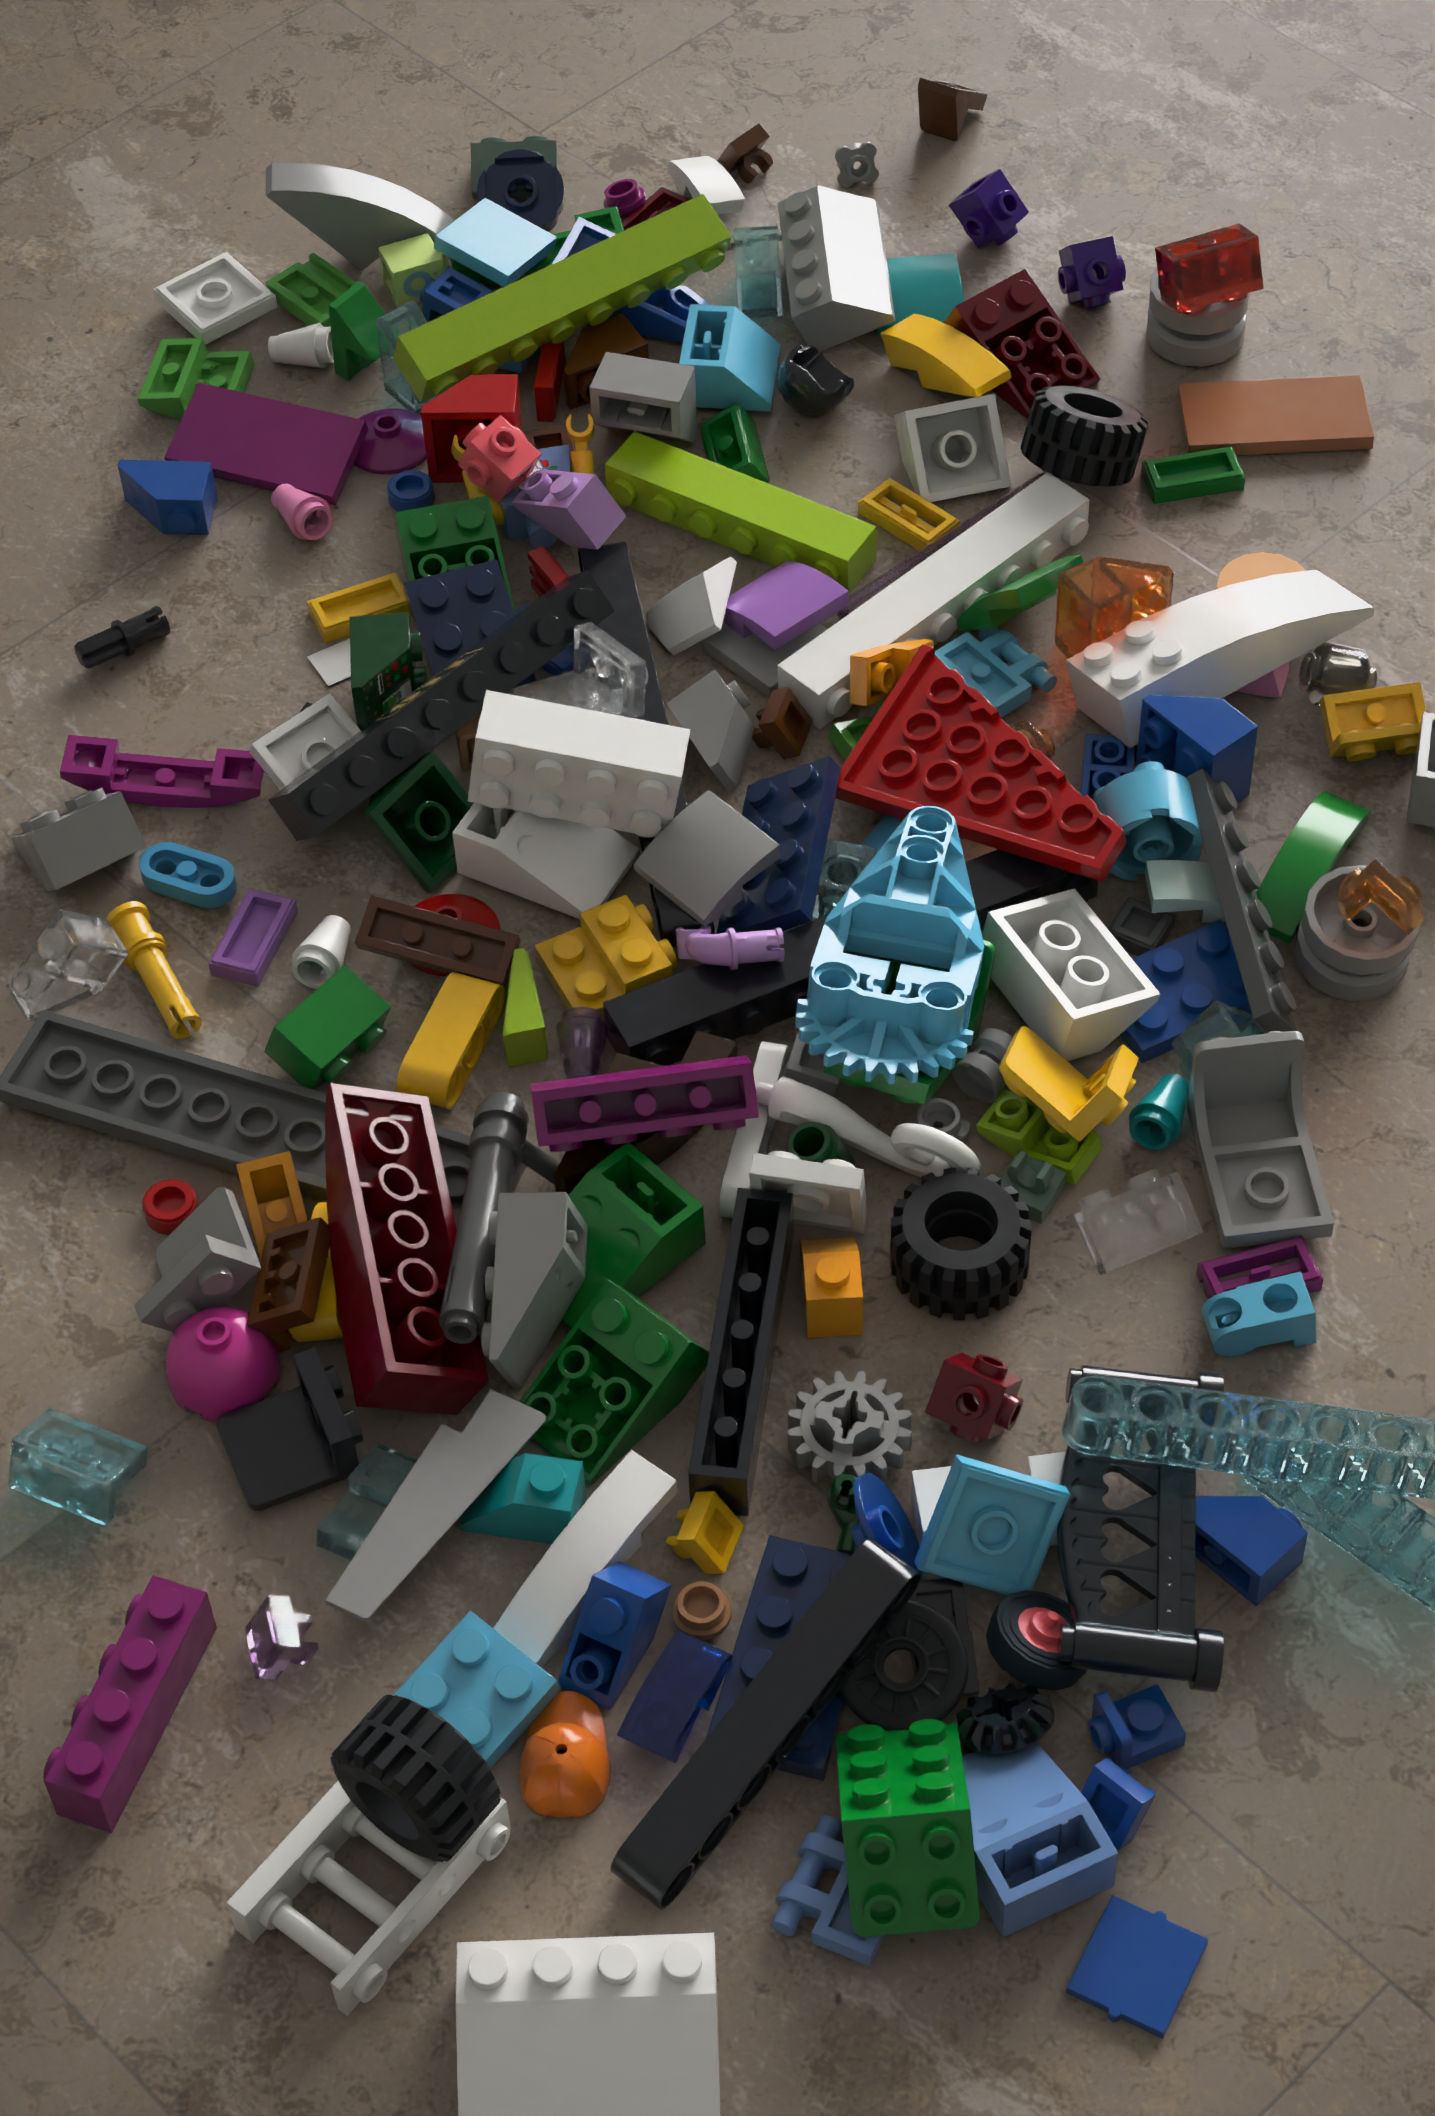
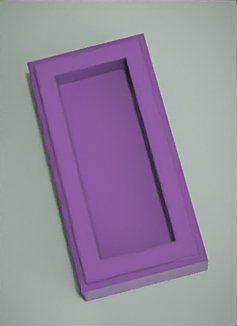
M249 888L208 963L211 975L259 987L298 912L296 899Z

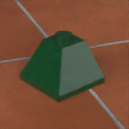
M432 751L425 754L372 794L365 816L423 889L430 893L457 868L452 832L474 802L467 801L468 794L436 753Z

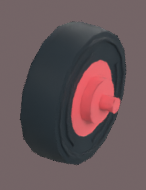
M1024 1590L1008 1595L995 1608L986 1634L989 1651L998 1665L1017 1681L1036 1689L1057 1691L1072 1687L1087 1672L1086 1669L1070 1668L1067 1662L1057 1661L1061 1625L1072 1626L1074 1622L1069 1604L1066 1601L1046 1592Z

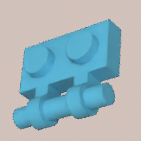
M996 627L993 629H980L978 637L982 642H979L969 632H966L935 651V655L950 670L956 669L964 677L967 686L978 690L999 711L1000 718L1031 700L1032 685H1036L1044 693H1047L1057 683V677L1047 670V663L1037 654L1025 652L1018 646V639L1006 629L999 630ZM1006 660L1008 663L1011 664V666H1008V665H1007L1006 663H1004L1003 661Z

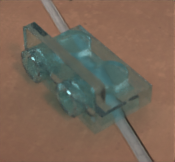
M49 1408L12 1439L8 1484L10 1488L98 1524L107 1525L114 1517L116 1493L146 1466L148 1447Z

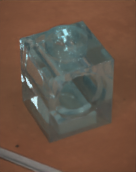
M827 838L813 918H822L829 915L877 854V848Z

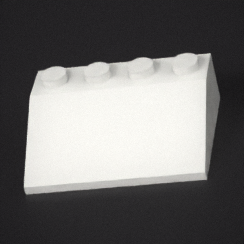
M714 1933L457 1942L456 2043L458 2116H721L717 1962Z

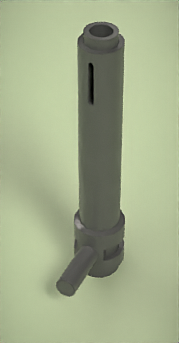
M508 1092L491 1093L478 1105L468 1145V1157L471 1163L439 1316V1325L443 1330L444 1336L458 1344L474 1341L476 1336L482 1333L483 1324L486 1321L489 1301L485 1293V1274L487 1267L494 1266L495 1246H491L489 1242L488 1220L491 1212L498 1211V1194L510 1193L514 1169L519 1166L520 1162L554 1185V1173L560 1162L526 1140L529 1116L525 1110V1104L519 1097Z

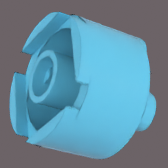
M1148 761L1139 764L1134 769V772L1122 775L1095 791L1093 798L1097 804L1098 811L1112 818L1124 830L1126 845L1110 870L1115 876L1124 880L1138 882L1137 874L1145 873L1146 860H1199L1201 856L1200 847L1203 840L1198 825L1190 781L1184 776L1165 770L1164 766L1159 762Z

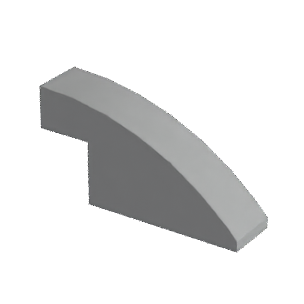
M282 162L271 163L266 167V197L362 271L379 258L378 247L426 233L429 234L434 243L435 236L454 222V218L428 200L378 177L349 169L319 164Z

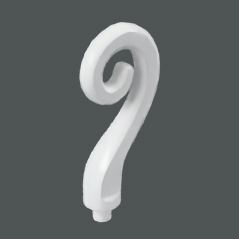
M781 1077L775 1085L760 1081L755 1088L757 1103L768 1106L770 1118L798 1126L806 1122L826 1124L837 1133L843 1143L915 1176L922 1177L933 1172L936 1177L943 1175L944 1169L956 1168V1173H967L968 1168L980 1170L981 1164L979 1159L968 1146L938 1129L921 1124L903 1123L896 1126L890 1137L836 1098L793 1079Z

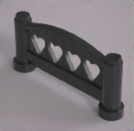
M1082 1365L1080 1369L1070 1368L1066 1383V1403L1076 1404L1077 1408L1080 1409V1413L1067 1445L1060 1474L1059 1485L1066 1486L1071 1495L1057 1527V1546L1064 1588L1074 1622L1072 1626L1061 1625L1057 1661L1069 1663L1070 1668L1188 1681L1191 1690L1216 1692L1220 1684L1223 1667V1633L1219 1630L1195 1628L1196 1430L1211 1432L1218 1430L1224 1398L1223 1375L1198 1371L1195 1378L1087 1365ZM1110 1422L1120 1423L1153 1446L1123 1459H1113L1104 1451V1446L1110 1441V1436L1106 1433L1104 1426ZM1109 1472L1119 1473L1149 1493L1151 1497L1122 1510H1112L1104 1504L1102 1499L1109 1491L1103 1476ZM1108 1523L1118 1524L1151 1548L1121 1562H1111L1101 1552V1549L1108 1542L1107 1537L1102 1532V1527ZM1104 1576H1116L1151 1601L1120 1615H1109L1100 1606V1601L1107 1593L1102 1587L1100 1580Z

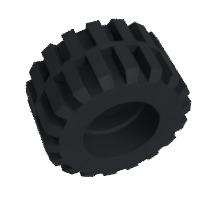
M1075 386L1046 387L1035 393L1020 449L1024 457L1031 463L1058 478L1089 486H1119L1129 483L1134 476L1147 433L1148 420L1128 403L1099 391Z
M956 1168L944 1169L943 1175L936 1177L933 1172L921 1177V1186L911 1183L904 1190V1199H897L893 1207V1217H891L890 1268L892 1276H896V1286L901 1294L910 1293L909 1302L919 1309L927 1305L929 1306V1314L941 1318L943 1312L953 1314V1320H965V1314L974 1313L977 1319L989 1316L990 1307L993 1306L1000 1311L1009 1305V1295L1017 1297L1023 1289V1279H1027L1031 1244V1221L1029 1220L1028 1207L1025 1202H1018L1019 1193L1011 1185L1004 1188L1001 1187L1002 1178L990 1174L987 1178L979 1176L980 1170L968 1168L967 1173H956ZM960 1236L977 1240L983 1246L968 1251H956L947 1249L937 1242L949 1237Z
M397 1695L383 1696L333 1751L330 1758L334 1773L341 1787L369 1821L405 1849L437 1862H448L501 1800L499 1796L501 1792L495 1777L474 1746L451 1724L430 1709Z

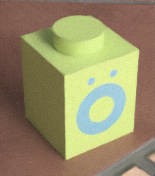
M428 233L378 247L382 280L397 308L420 302V294L425 284L430 279L436 280L448 266L450 267L447 256L434 249V243Z

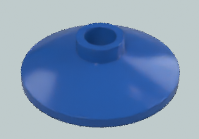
M864 1473L858 1476L854 1482V1505L859 1523L852 1527V1534L857 1547L866 1540L873 1539L918 1571L922 1577L923 1571L918 1570L914 1562L919 1550L918 1540L901 1504L888 1486L874 1474Z

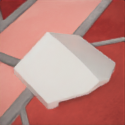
M731 556L684 582L659 600L648 611L647 627L674 656L721 630L737 564Z

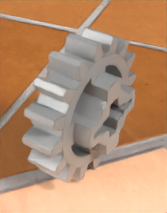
M835 1371L833 1384L827 1386L824 1381L817 1377L813 1380V1395L806 1392H798L796 1395L797 1409L788 1411V1448L795 1451L796 1466L799 1469L812 1465V1481L818 1483L826 1475L834 1479L842 1474H851L858 1477L864 1473H872L883 1482H886L887 1465L899 1470L903 1467L904 1451H910L912 1446V1431H910L912 1414L911 1410H903V1395L901 1392L892 1393L887 1396V1380L881 1378L871 1386L866 1384L864 1371H859L854 1381H846L841 1371Z

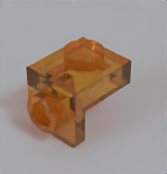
M1376 859L1364 870L1358 868L1352 871L1342 881L1339 892L1336 895L1340 914L1347 920H1351L1372 901L1408 935L1424 922L1421 906L1423 896L1417 886L1402 874L1396 878Z

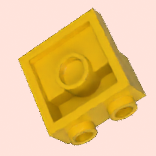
M627 895L581 912V927L534 945L537 962L579 1029L604 1020L603 1002L673 975L672 969L677 968L678 965L675 952L669 941L662 939L657 942L652 935L654 923L647 907L644 904L634 907Z

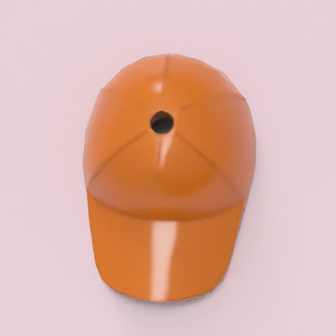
M563 1691L559 1692L531 1723L520 1759L519 1785L522 1799L531 1811L546 1818L547 1816L559 1818L575 1816L579 1818L594 1812L604 1801L610 1783L611 1764L603 1718L598 1706L590 1698L579 1692ZM559 1750L566 1751L564 1754L557 1753Z

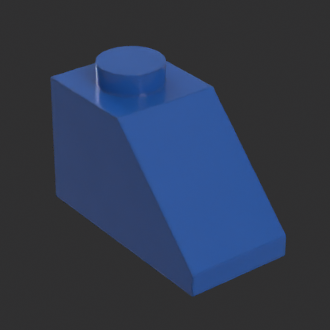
M119 460L118 470L125 501L163 534L209 535L218 497L211 462Z
M1196 1496L1195 1557L1253 1605L1257 1606L1303 1562L1308 1532L1303 1529L1302 1524L1295 1515L1284 1508L1278 1509L1263 1496Z

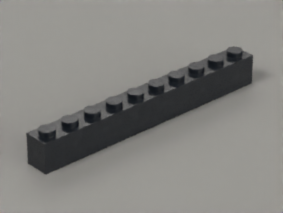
M999 849L965 862L981 933L990 911L1074 888L1085 902L1097 897L1098 880ZM827 916L783 932L784 944L780 945V949L783 948L785 952L783 962L768 961L738 964L736 970H730L729 966L703 963L603 1002L605 1034L616 1054L620 1053L661 1066H669L682 1061L696 1031L732 1041L745 1035H754L765 1027L793 1016L796 1017L798 999H807L810 965Z

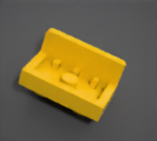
M1420 682L1323 695L1319 703L1330 758L1346 756L1347 761L1350 762L1362 761L1376 756L1377 751L1395 749L1398 755L1416 753L1423 712H1426Z

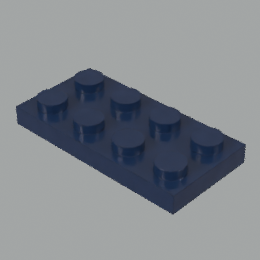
M831 756L811 763L801 764L792 770L767 779H760L748 785L742 816L780 844V859L742 886L743 900L720 915L716 934L726 932L727 928H734L735 933L774 930V928H781L782 931L812 921L841 770L840 766Z
M769 1535L706 1738L852 1554ZM840 1691L833 1697L777 1770L824 1781L836 1740L835 1734L838 1733L846 1705Z

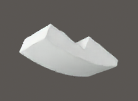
M709 156L668 162L667 168L682 196L695 198L704 194L717 214L742 211L745 197L728 171L715 159Z

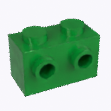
M344 965L274 1026L264 1052L303 1087L316 1090L325 1081L329 1084L336 1083L352 1064L350 1058L360 1049L365 1054L369 1053L384 1038L387 1030L383 1025L391 1006Z

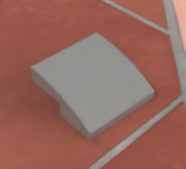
M708 790L682 810L653 839L634 863V869L705 927L743 900L742 886L780 859V844L716 794Z

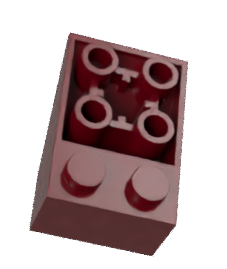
M1026 269L958 304L944 322L975 340L1010 370L1012 378L995 387L992 391L1027 420L1035 393L1042 388L1054 386L1089 388L1101 380Z

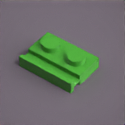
M313 252L309 255L308 262L305 264L295 263L267 280L265 286L276 295L277 304L308 326L321 323L323 327H330L328 305L357 282Z

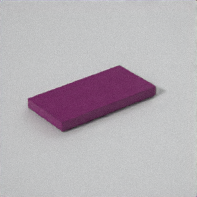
M198 382L164 458L166 461L211 462L214 477L272 491L279 485L287 483L296 489L323 498L328 504L336 505L369 429L365 420Z

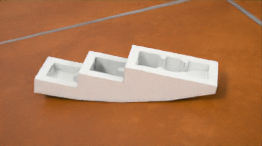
M631 1450L593 1492L556 1538L520 1587L493 1629L543 1668L573 1635L592 1575L619 1561L626 1563L642 1546L641 1532L678 1493L677 1480Z

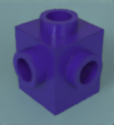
M1001 169L973 182L949 204V207L977 248L992 241H995L999 246L1011 239L1019 232L1016 224L1029 213Z
M1113 236L1072 244L1059 250L1062 267L1058 269V282L1062 293L1068 295L1069 304L1083 301L1085 309L1111 303V294L1124 290L1122 282L1126 279L1125 264L1121 255L1116 254Z

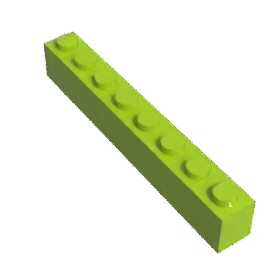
M701 194L398 336L392 359L422 403L435 396H439L470 375L493 374L500 365L510 360L520 362L527 359L538 347L552 341L553 344H557L569 338L576 329L588 323L592 326L598 325L607 320L613 311L626 305L629 308L636 307L657 290L664 287L666 290L674 289L682 284L689 275L699 270L709 272L715 269L724 261L732 236L705 195Z

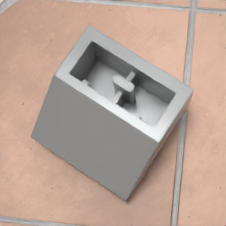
M605 352L589 387L591 417L594 424L612 430L630 433L636 431L647 436L696 443L698 434L695 366Z
M103 788L94 791L89 790L64 802L68 811L60 815L57 809L50 812L45 811L21 822L20 826L23 832L11 838L15 848L46 891L58 890L147 847L121 791L105 795Z

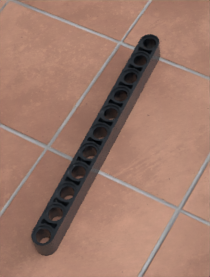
M626 542L604 544L598 550L578 548L580 571H589L615 610V612L593 628L611 714L669 725ZM682 779L674 818L688 806ZM638 836L642 853L655 837ZM649 883L661 940L667 939L672 948L677 947L676 928L700 929L701 924ZM712 921L707 926L711 927V934H715L714 921Z

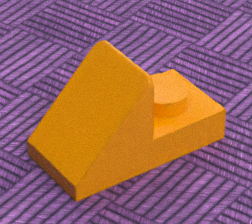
M290 1151L236 1164L260 1262L267 1233L308 1221Z

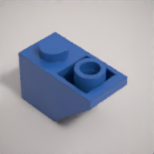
M620 1561L592 1575L558 1678L560 1687L569 1691L579 1692L605 1708H612L655 1637L672 1584Z

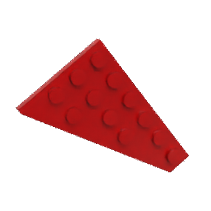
M921 645L840 770L836 799L903 820L909 812L918 807L936 806L952 814L956 821L959 837L1101 882L1105 880L1126 845L1124 830L1112 818L1101 814L1098 811L1097 804L1087 795L1083 797L1069 784L1065 774L1045 754L1032 748L1029 739L1020 731L1015 732L1000 718L999 711L978 690L967 686L964 677L956 669L950 670L935 655L934 648L929 645Z

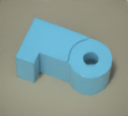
M1301 1271L1238 1286L1234 1290L1214 1295L1202 1306L1201 1312L1215 1353L1221 1356H1240L1249 1353L1257 1347L1292 1340L1294 1348L1317 1343L1316 1313Z

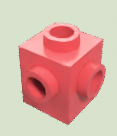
M500 415L487 427L480 423L471 430L462 443L467 448L458 465L465 471L466 476L472 483L482 487L496 502L500 503L530 476L542 454L527 440L519 428L512 426Z

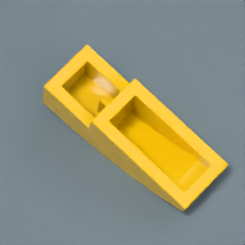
M914 313L881 332L890 366L917 371L922 388L975 398L982 396L1012 378L1010 370L987 349L954 327L936 319Z

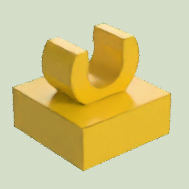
M715 1491L695 1492L690 1507L682 1509L677 1513L676 1518L682 1524L678 1535L668 1536L666 1543L678 1557L682 1559L692 1558L705 1574H725L744 1525Z

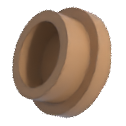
M697 1581L690 1583L678 1593L673 1601V1623L677 1630L688 1638L694 1640L715 1638L724 1632L730 1623V1600L720 1588L710 1582Z

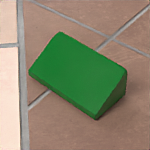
M738 402L700 425L709 461L765 483L770 482L755 421Z

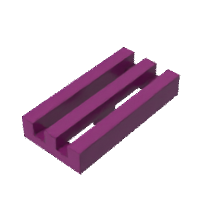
M1303 1236L1200 1262L1197 1265L1196 1275L1200 1283L1204 1282L1205 1284L1204 1292L1207 1299L1219 1293L1234 1290L1238 1286L1300 1271L1308 1293L1322 1290L1323 1277ZM1296 1257L1299 1258V1261L1276 1266L1273 1268H1271L1270 1264L1285 1261ZM1250 1270V1274L1220 1282L1218 1280L1221 1277Z

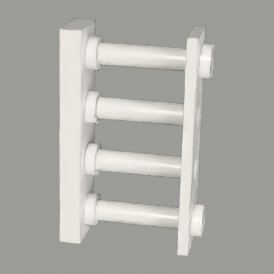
M337 1781L226 1902L234 1928L253 1944L266 1929L273 1930L277 1928L335 1972L337 1976L331 1981V1987L337 2008L348 2016L360 2001L366 2003L375 1997L385 1983L387 1970L485 1859L487 1861L493 1860L504 1849L509 1840L511 1830L507 1802L501 1798L495 1809L448 1862H437L405 1849L385 1835L354 1805L339 1781ZM361 1835L421 1880L398 1907L394 1906L334 1861L335 1853L350 1836L357 1837ZM309 1882H321L379 1926L377 1931L355 1955L292 1907L293 1899Z

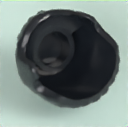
M797 345L784 358L777 373L778 388L783 399L798 413L807 416H820L831 412L844 401L854 388V379L843 374L813 346L802 348V345Z

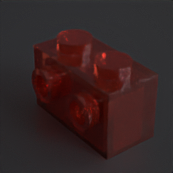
M1240 223L1155 247L1161 300L1178 313L1196 314L1203 311L1206 305L1220 301H1240L1245 299L1248 293L1264 289L1259 237Z

